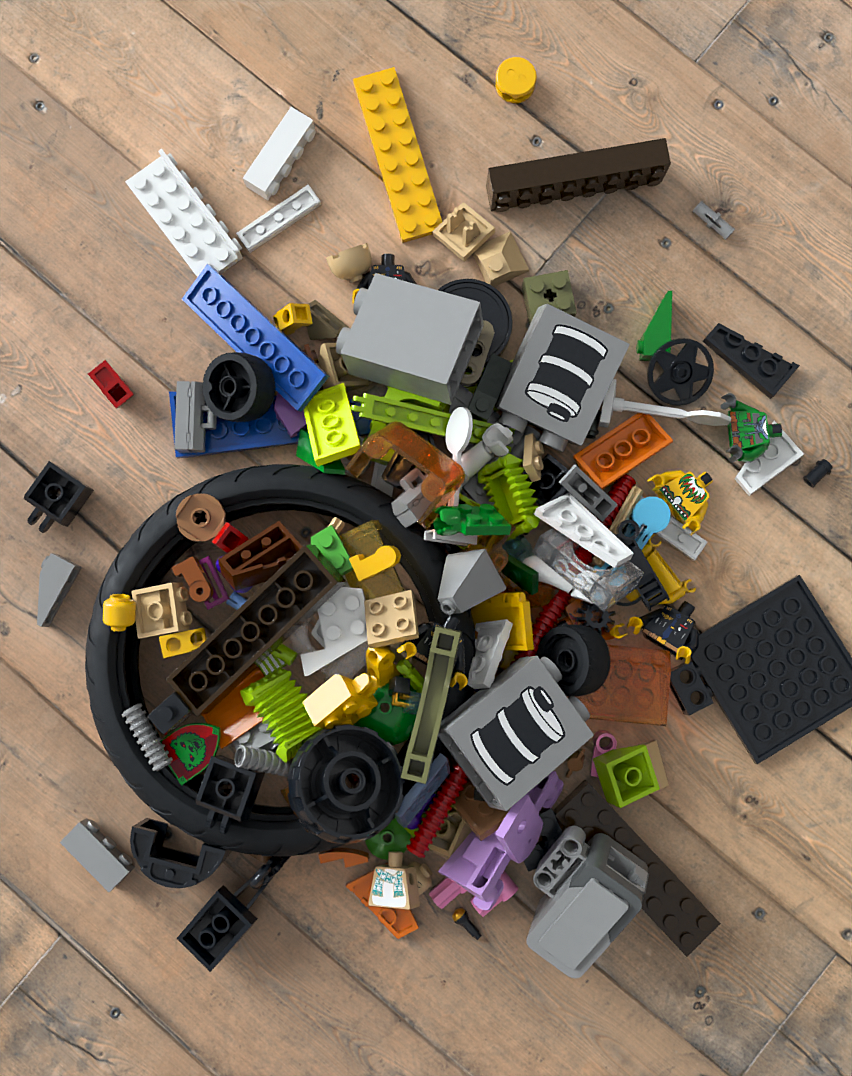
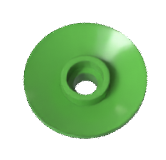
M394 818L384 830L374 837L365 840V843L374 856L388 860L389 851H402L404 853L407 850L406 845L410 844L411 834ZM389 833L392 839L385 841L383 835Z

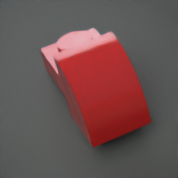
M106 360L88 373L116 409L135 395Z
M226 522L212 543L225 553H229L249 539Z

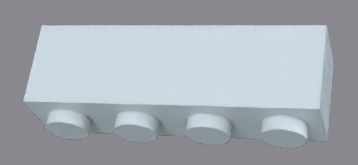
M290 107L244 175L243 180L248 189L266 200H269L271 195L274 196L277 193L280 182L290 174L292 164L295 160L300 159L304 146L307 142H311L315 136L314 121L311 118Z

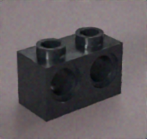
M692 661L689 664L684 662L663 673L684 715L690 716L713 704L711 699L713 693L707 684H703L700 678L702 672L697 664H693ZM684 670L689 673V680L686 683L680 680V674ZM694 691H697L700 695V700L696 704L691 701V694Z

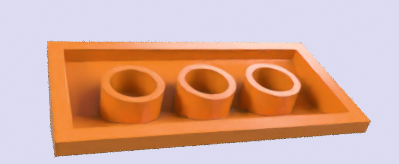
M637 413L573 455V458L578 467L603 490L673 443V439L650 414Z

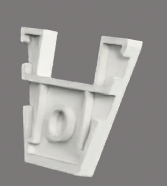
M341 587L318 609L325 649L300 654L305 676L314 674L319 669L367 642L364 607L365 595L363 589Z

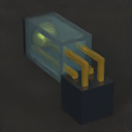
M399 676L391 678L388 695L392 696L391 705L403 707V713L417 715L422 693L410 691L409 678ZM398 697H399V699H403V700H404V703H403V702H398V701H397V700H398Z

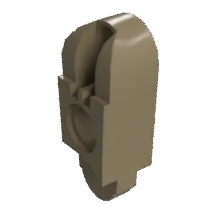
M483 320L484 326L475 348L481 351V355L477 357L471 356L467 368L471 369L472 373L470 375L464 373L460 383L462 386L473 387L480 380L495 334L492 324L488 321Z

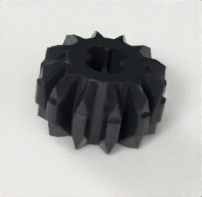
M601 597L598 599L597 604L596 601L594 604L590 603V605L582 601L581 604L585 610L577 608L576 612L582 614V617H578L575 620L576 622L583 621L584 624L582 626L593 628L602 635L601 628L605 632H609L610 629L606 624H615V621L609 619V616H614L616 613L615 611H607L612 604L607 603L603 606L604 598ZM592 611L600 613L598 616L599 622L591 620L593 617Z

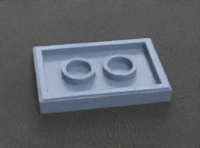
M440 753L433 761L427 783L416 782L403 798L398 813H394L397 822L404 828L409 825L450 774L448 759Z

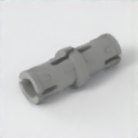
M703 201L692 211L707 223L706 226L709 229L713 228L725 240L735 230V228L720 217L721 214L719 212L715 213Z

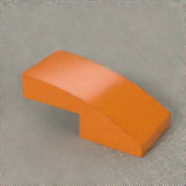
M333 848L321 851L318 854L320 864L344 859L345 868L367 863L370 858L369 853L351 848Z

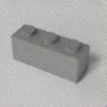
M86 818L80 821L60 843L110 892L135 867L132 865V859L127 854L121 853L116 848V843L99 831L100 827L98 824Z

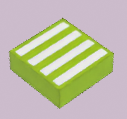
M270 654L259 665V668L266 676L268 673H272L279 668H284L287 666V663Z

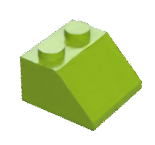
M646 745L613 749L593 758L606 801L616 807L622 808L660 789Z

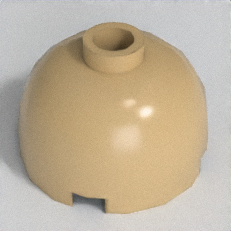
M365 243L364 245L361 244L341 251L338 255H331L326 260L330 270L337 278L341 280L350 279V282L353 283L363 279L362 274L369 270L372 258L368 244Z

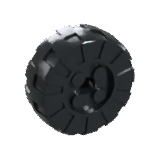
M352 724L335 725L332 729H323L317 732L299 748L288 771L289 793L287 796L291 809L295 811L299 818V823L308 832L331 843L351 844L374 837L391 823L395 815L394 813H398L404 798L402 791L405 779L401 778L403 766H400L398 761V753L389 741L386 742L378 736V732L365 726L359 727ZM346 776L352 783V788L347 787L345 783Z

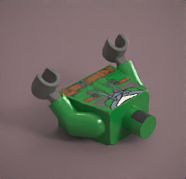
M732 393L721 397V399L726 400V402L721 404V409L726 410L730 408L727 416L731 417V422L727 425L730 448L726 450V453L731 454V457L728 459L730 463L736 460L753 462L768 449L770 438L782 437L781 423L768 424L765 412H760L758 409L737 401Z

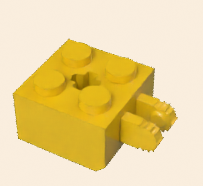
M367 673L360 674L354 680L341 675H333L302 703L316 727L332 729L335 725H354L361 718L368 716L372 709L378 705L373 694L380 688V679L375 676H369Z

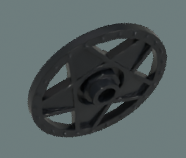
M678 338L666 342L656 350L648 365L647 380L651 391L658 399L670 405L680 406L696 401L707 391L712 382L714 374L712 356L705 346L692 339ZM685 343L677 356L665 351L674 345ZM698 348L705 355L708 366L695 363ZM657 361L664 372L654 382L653 370ZM706 379L701 389L692 396L693 382ZM674 389L680 400L668 399L660 393Z

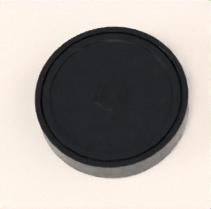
M459 279L440 287L438 291L480 302L483 320L490 322L494 329L493 332H495L484 365L486 367L491 354L493 353L500 357L508 345L513 323L509 304L495 287L476 279ZM474 348L472 356H480L481 351Z

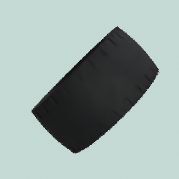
M240 352L221 354L212 360L205 371L202 384L204 400L210 411L217 417L232 422H248L262 417L271 407L276 391L275 378L268 364L259 357Z
M582 625L558 626L549 630L539 643L536 656L539 659L547 657L557 666L562 675V679L557 684L568 697L594 693L603 686L610 671L609 648L605 639L593 628Z

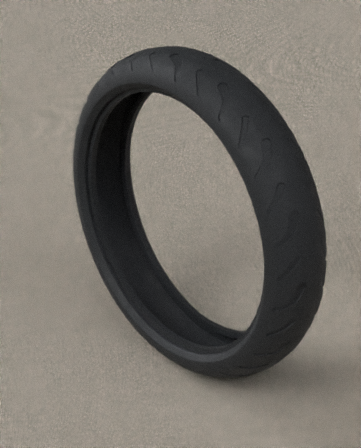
M294 464L252 466L214 476L178 494L148 517L131 535L129 541L119 551L108 569L93 606L86 641V685L95 726L112 763L119 770L129 787L156 814L188 835L226 850L261 856H297L330 850L345 844L324 841L320 837L308 832L299 823L298 816L290 806L276 807L254 804L249 820L240 822L233 819L225 835L219 831L224 816L219 813L216 824L213 828L209 829L205 826L210 809L196 804V797L202 781L195 776L181 786L168 765L158 771L152 770L154 766L148 763L149 757L146 758L144 756L146 754L145 750H141V743H137L138 738H134L133 734L135 733L133 730L130 731V724H126V717H122L124 711L138 703L143 705L141 707L142 711L145 710L147 712L145 714L146 718L149 715L140 683V639L137 636L136 621L133 625L126 627L125 631L111 630V626L103 622V603L113 594H126L132 599L131 591L160 585L173 564L197 542L186 538L179 531L176 518V510L181 501L194 494H208L215 497L222 504L226 512L225 523L257 513L295 510L313 512L333 518L337 517L343 522L351 524L367 533L383 546H395L401 554L399 563L417 588L425 606L428 620L437 622L440 625L447 615L441 610V604L438 601L447 553L439 542L424 540V531L428 530V528L420 520L406 528L397 519L398 516L394 515L391 503L395 500L394 498L352 476L323 473L313 466ZM204 511L202 513H195L194 516L197 518V524L207 521ZM471 608L462 613L452 614V616L460 620L455 630L462 631L461 638L464 639L462 644L465 653L464 675L467 679L472 659L476 653V637ZM458 682L453 687H449L442 720L473 696L474 689L468 683L462 690H459ZM438 737L433 761L440 753L449 760L451 753ZM410 738L397 755L400 766H404ZM405 779L402 791L404 797L415 785V781Z

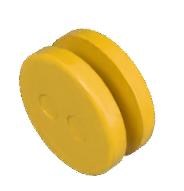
M512 57L503 61L496 73L495 87L498 95L509 103L526 101L531 97L535 89L536 70L528 60L521 57Z

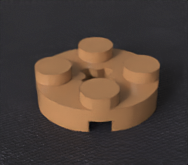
M208 494L190 495L181 501L176 510L179 531L192 541H208L215 538L225 524L226 512L222 504L215 497ZM204 511L207 521L197 524V518L194 516L195 513H202Z

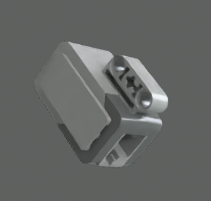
M578 826L566 828L537 865L533 882L545 894L539 900L526 939L530 949L571 978L583 976L640 912L649 877L647 864L606 834L598 833L586 844L585 832Z

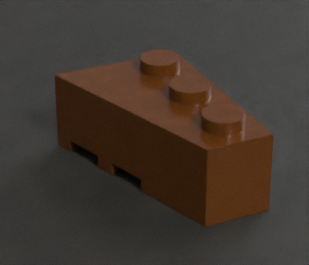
M277 521L219 558L221 575L235 591L266 582L303 546L280 521Z

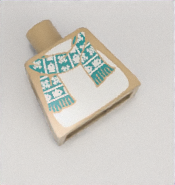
M389 851L388 864L375 867L369 906L408 910L420 906L416 869L414 866L402 865V851Z

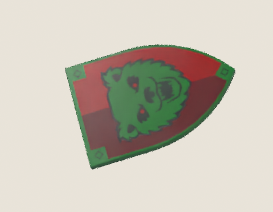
M207 723L186 724L160 741L161 744H165V751H169V754H167L169 758H173L168 766L181 786L206 769L211 756H216L221 737L220 727Z

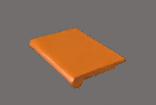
M259 666L209 713L202 715L207 724L221 728L219 744L221 749L263 721L264 717L257 718L259 712L253 713L255 706L245 705L240 693L242 689L251 683L265 677Z

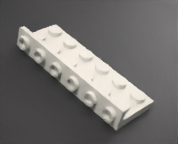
M160 149L158 151L160 154L158 159L125 182L197 277L207 264L213 266L222 274L243 258L240 253L242 247L235 238L230 239L227 235L229 230L222 221L217 222L214 218L216 213L209 204L204 205L201 201L203 196L196 187L191 188L188 184L190 179L183 170L178 171L175 167L178 163L170 153L166 155Z

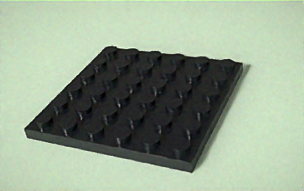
M796 575L699 634V647L690 659L693 664L699 666L702 672L701 677L711 689L715 700L755 764L761 763L852 707V657L800 575Z

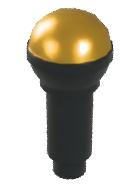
M458 908L454 911L452 915L454 922L463 926L472 937L478 940L482 935L469 920L467 911L463 908Z

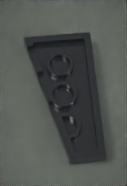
M720 323L702 341L770 399L775 396L800 366L794 362L789 363L783 360V356L777 353L772 354L762 349L763 346L756 342L751 343L745 340L743 335Z

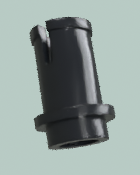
M825 459L817 461L816 466L803 477V480L810 487L814 488L826 474H831L833 466Z

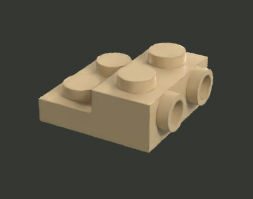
M183 582L167 583L131 591L132 599L136 603L135 621L138 639L190 630L189 625L192 623V615L187 611L186 607L189 592L183 586Z

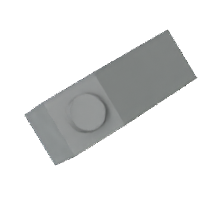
M575 464L559 481L576 500L602 522L618 505Z
M53 553L43 560L39 577L37 625L41 627L50 626L82 568L66 558Z

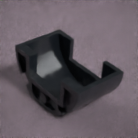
M145 818L132 826L131 851L141 867L140 870L153 882L169 888H187L197 885L211 876L231 853L230 850L206 843L202 844L200 855L164 847L163 843L169 823Z

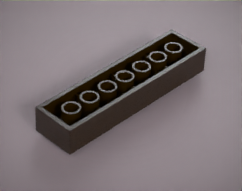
M666 138L488 168L486 182L490 211L504 212L509 208H527L531 204L536 203L546 205L554 200L569 201L574 197L583 196L587 198L601 192L611 194L619 189L634 190L643 185L649 187L656 186L663 181L671 165Z
M304 545L176 668L166 680L196 717L209 713L347 581L315 545Z
M586 780L578 785L553 810L555 816L566 828L578 826L585 832L586 844L595 834L603 833L647 864L649 877L646 893L643 898L642 910L686 957L721 924Z

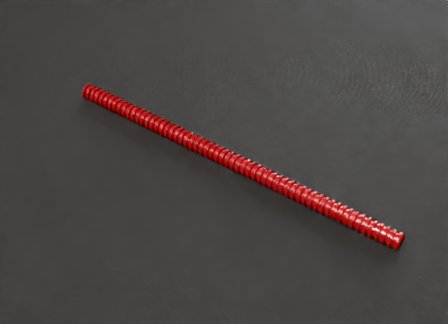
M628 474L614 482L615 485L611 486L612 491L607 493L618 504L603 522L600 521L608 529L611 527L630 490L636 485L635 479ZM580 545L577 546L578 550H575L573 553L575 556L570 558L571 562L567 564L568 568L577 573V577L581 572H586L585 569L589 568L588 564L592 563V557L595 556ZM556 587L553 588L554 593H550V599L546 600L547 605L542 607L543 611H540V617H537L535 620L536 624L532 625L534 649L528 651L518 650L519 654L514 656L515 661L522 657L536 656L541 639L549 630L555 628L553 625L558 623L557 618H561V612L565 611L564 606L569 604L568 600L572 598V589L567 593ZM458 763L452 765L453 770L450 771L449 777L444 780L446 781L445 784H441L440 787L442 789L437 791V798H433V805H429L430 810L425 812L427 814L425 818L422 817L421 820L423 822L418 824V831H414V838H410V845H406L408 851L420 858H425V851H429V844H433V837H437V830H441L440 825L444 824V818L449 816L447 812L452 810L451 805L456 803L455 798L460 796L459 791H463V784L468 782L466 781L467 775Z

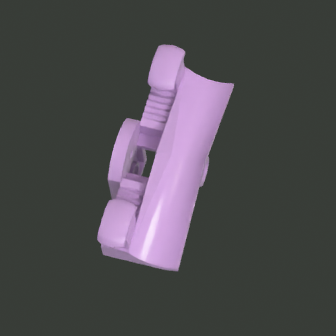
M552 771L510 808L497 831L482 841L472 831L438 871L462 886L469 893L475 895L473 903L479 909L490 910L498 900L504 887L503 881L499 878L510 860L520 864L535 848L543 827L539 811L542 807L551 808L557 801L564 786L556 772Z

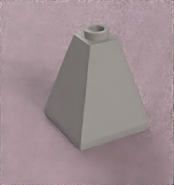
M486 549L447 555L438 594V601L444 613L448 615L462 613L506 589Z

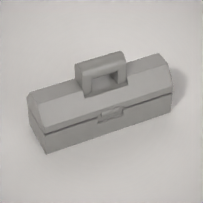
M177 381L174 449L179 453L205 452L206 430H216L217 416L210 411L204 400L203 383ZM204 412H208L207 423H203Z
M435 465L423 475L418 468H414L400 480V485L405 492L391 504L394 515L398 516L397 519L405 528L417 522L449 493L450 474H448L447 469ZM414 480H415V481L417 482V484H418V485H416L415 487H414L413 484H412V482H413Z

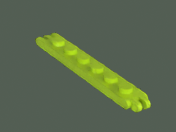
M363 393V397L353 396L352 401L361 403V406L351 405V410L360 412L359 417L442 437H446L447 424L452 415ZM472 419L473 428L469 443L478 444L483 440L482 436L486 429L493 424ZM509 428V430L514 434L515 429ZM506 446L509 452H511L512 447Z

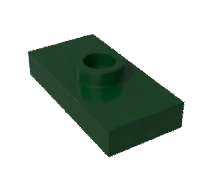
M508 553L500 556V575L529 594H536L538 592L539 573Z

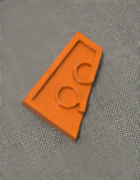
M374 869L345 885L378 917V920L397 939L419 928L411 909L369 906Z

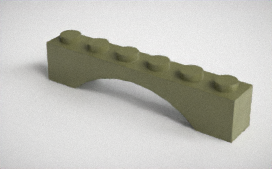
M441 626L435 627L420 703L401 778L423 784H426L429 779L462 631Z

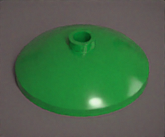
M387 683L382 688H378L373 694L378 705L372 709L368 716L358 720L354 726L370 728L378 732V736L384 741H389L391 745H396L411 737L419 702L403 700L398 697V702L414 704V707L404 708L391 705L392 696L388 695L389 683ZM410 685V694L408 696L421 698L417 690H414ZM388 703L390 706L389 711L382 712L381 705Z

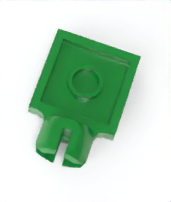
M468 504L440 506L435 510V513H438L440 517H436L433 520L434 530L441 536L455 535L458 532H462L465 536L510 535L511 525L490 504H481L480 506H470Z

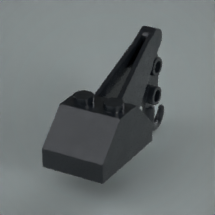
M272 856L234 894L223 885L176 938L209 972L219 964L254 925L258 918L249 911L250 907L291 856ZM263 884L246 907L237 899L248 887L255 889Z

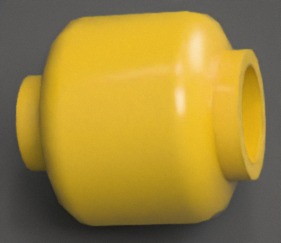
M113 594L104 601L103 622L111 626V630L125 631L126 627L135 623L136 603L130 599L129 595Z

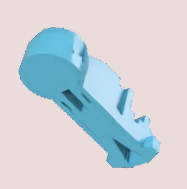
M646 497L639 500L632 511V520L640 528V533L635 541L641 550L653 533L662 531L670 521L671 511L669 506L663 499L658 497ZM628 524L622 533L626 537H631L634 529ZM605 562L602 567L595 565L591 571L597 572L594 575L602 579L603 573L609 564ZM621 565L611 568L605 580L607 588L620 591L623 588L624 584L621 582V579L625 572Z

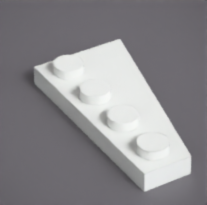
M570 493L556 498L535 510L534 515L614 568L631 560L634 554Z

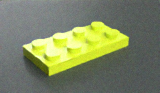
M341 383L318 391L303 409L314 461L317 467L362 451L345 384Z

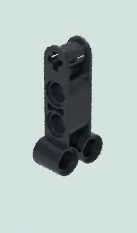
M633 520L620 522L616 528L617 534H613L634 553L631 560L623 563L621 567L650 612L652 607L665 599L668 601L670 598L635 541L640 533L639 525ZM625 524H630L634 529L631 537H626L622 533V527Z

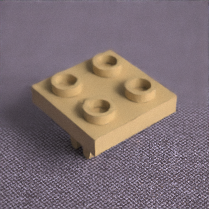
M463 202L458 208L455 207L454 211L449 213L447 218L432 232L436 239L465 262L495 233V227Z
M412 590L364 600L367 641L371 649L390 644L397 645L399 642L403 643L404 641L419 638L415 598Z

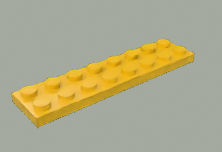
M395 67L354 78L353 84L402 243L432 235V231L442 223V219Z

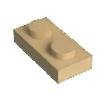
M533 433L525 435L523 468L527 475H529L530 480L535 482L541 480V470H543L541 458L542 454H544L542 442L537 441Z

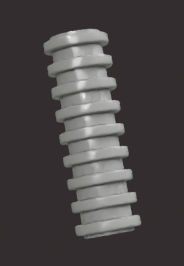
M138 703L124 711L122 717H126L127 720L125 722L130 724V731H134V738H138L137 743H141V750H145L146 754L144 756L146 758L149 757L148 763L154 766L152 770L158 771L170 764L173 758H169L167 755L169 751H165V744H161V737H157V730H153L154 725L150 724V719L145 716L147 712L145 710L142 711L141 707L143 705Z
M241 745L237 749L234 758L235 765L238 768L243 767L253 771H264L268 774H278L285 777L288 776L290 764L294 760L292 758L288 762H284L273 751L261 750L259 748L254 749L245 745Z

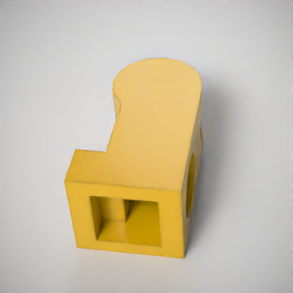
M290 303L273 316L276 326L285 335L294 333L295 330L302 326L313 324L309 304Z
M389 545L380 547L375 554L365 558L364 554H358L349 558V561L358 581H364L396 566L401 559V554L398 548Z
M205 628L159 637L163 658L165 659L195 651L207 640Z
M387 646L372 649L369 647L366 651L367 674L380 679V688L389 683L391 678L400 676L396 665L393 663L395 654Z

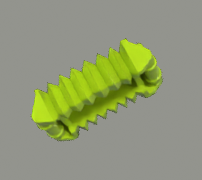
M510 453L499 457L498 460L490 464H486L485 467L478 471V482L486 484L483 490H489L486 496H493L489 502L494 503V508L511 525L510 535H500L504 542L515 539L517 536L537 528L541 520L534 515L536 508L539 506L533 505L538 500L531 497L536 491L529 489L533 482L526 481L529 475L522 474L525 469L519 467L523 460Z
M279 668L272 673H268L260 680L251 683L242 689L240 693L246 706H255L253 713L259 712L257 718L264 717L262 723L269 724L266 731L273 730L270 737H276L272 744H279L275 752L284 762H288L295 757L299 748L311 736L323 730V728L314 726L302 703L307 698L308 693H300L302 686L294 687L296 680H290L292 675L290 670L287 671Z

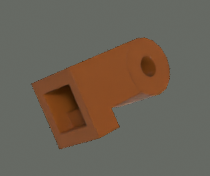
M192 556L171 568L176 577L183 576L190 587V597L196 602H207L213 597V586L197 557Z

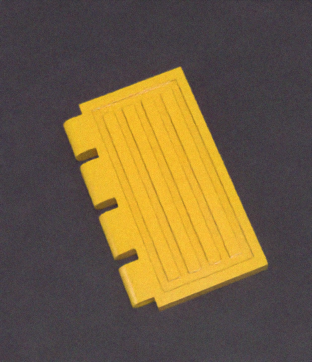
M523 592L499 593L471 608L474 628L476 623L504 619L513 623L510 637L506 642L504 650L528 651L534 649L530 602L526 601V596ZM475 630V637L477 639L478 632Z

